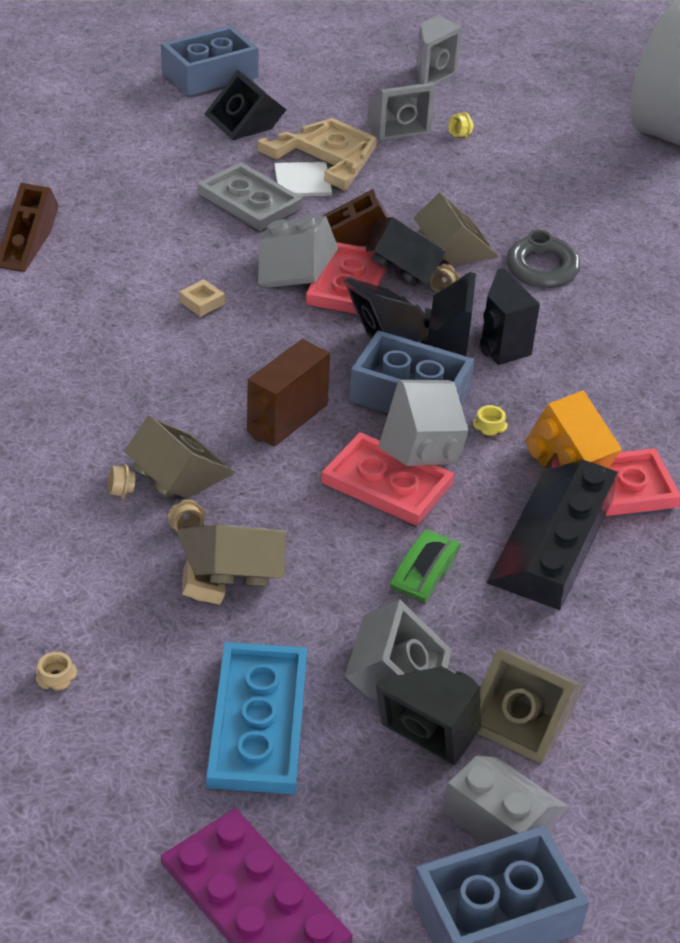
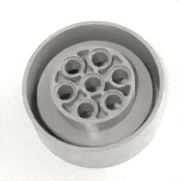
M675 0L657 22L644 48L634 78L630 111L635 129L680 146V0Z

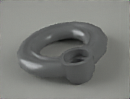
M537 229L529 232L528 237L512 245L507 254V265L511 273L520 281L535 287L553 288L563 286L574 280L580 271V257L576 250L567 242L553 237L545 230ZM550 252L561 259L562 265L555 271H539L531 268L526 263L525 258L530 253L544 255Z

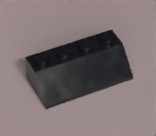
M583 459L543 471L487 580V584L561 610L613 501L618 471Z

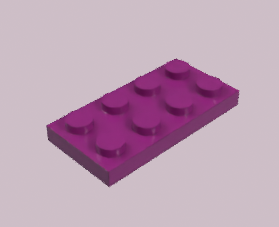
M233 808L161 855V864L229 943H352L353 934L236 808Z

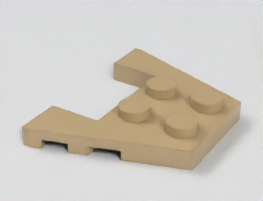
M330 118L303 126L302 132L296 134L288 131L279 133L276 140L268 142L267 138L259 139L257 141V151L276 160L294 149L306 152L334 165L324 171V181L346 191L375 150L377 137Z

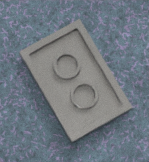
M242 162L197 183V193L259 231L268 227L271 222L283 219L303 208V198Z

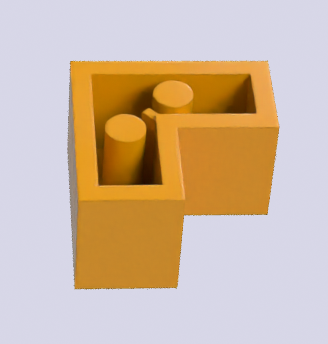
M584 390L548 403L525 439L530 454L544 468L552 465L555 459H559L561 466L583 459L609 468L622 451L621 446Z

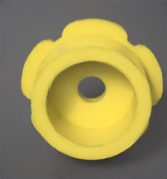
M462 112V114L452 115L448 123L449 132L454 137L467 138L468 134H471L473 131V121L469 114Z
M483 406L478 410L476 418L473 419V426L476 430H480L482 434L488 436H495L498 432L504 433L508 426L505 422L506 414L497 406Z

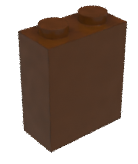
M302 338L248 378L247 432L255 440L265 441L275 447L328 405L330 352Z

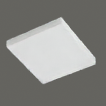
M326 162L274 163L277 183L301 197L332 196L331 184L324 181V171L327 170Z

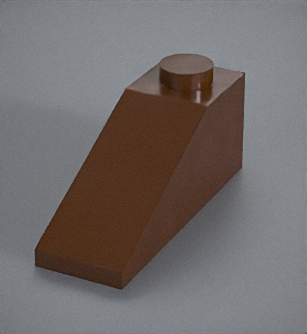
M20 183L0 245V268L25 272L51 233L59 205L50 187Z
M374 189L322 215L327 217L336 242L354 246H367L375 220L389 218Z

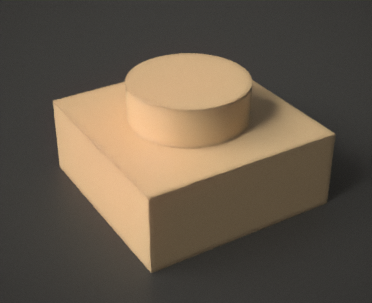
M203 279L179 291V302L201 317L225 305V293Z
M187 559L183 568L182 595L197 601H206L220 605L226 594L225 584L210 583V576L195 575Z

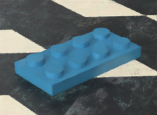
M224 642L206 776V789L296 795L307 647Z

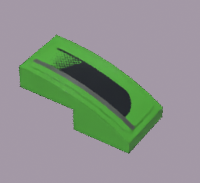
M426 529L416 540L390 582L391 589L427 603L441 576L445 577L461 548V543Z

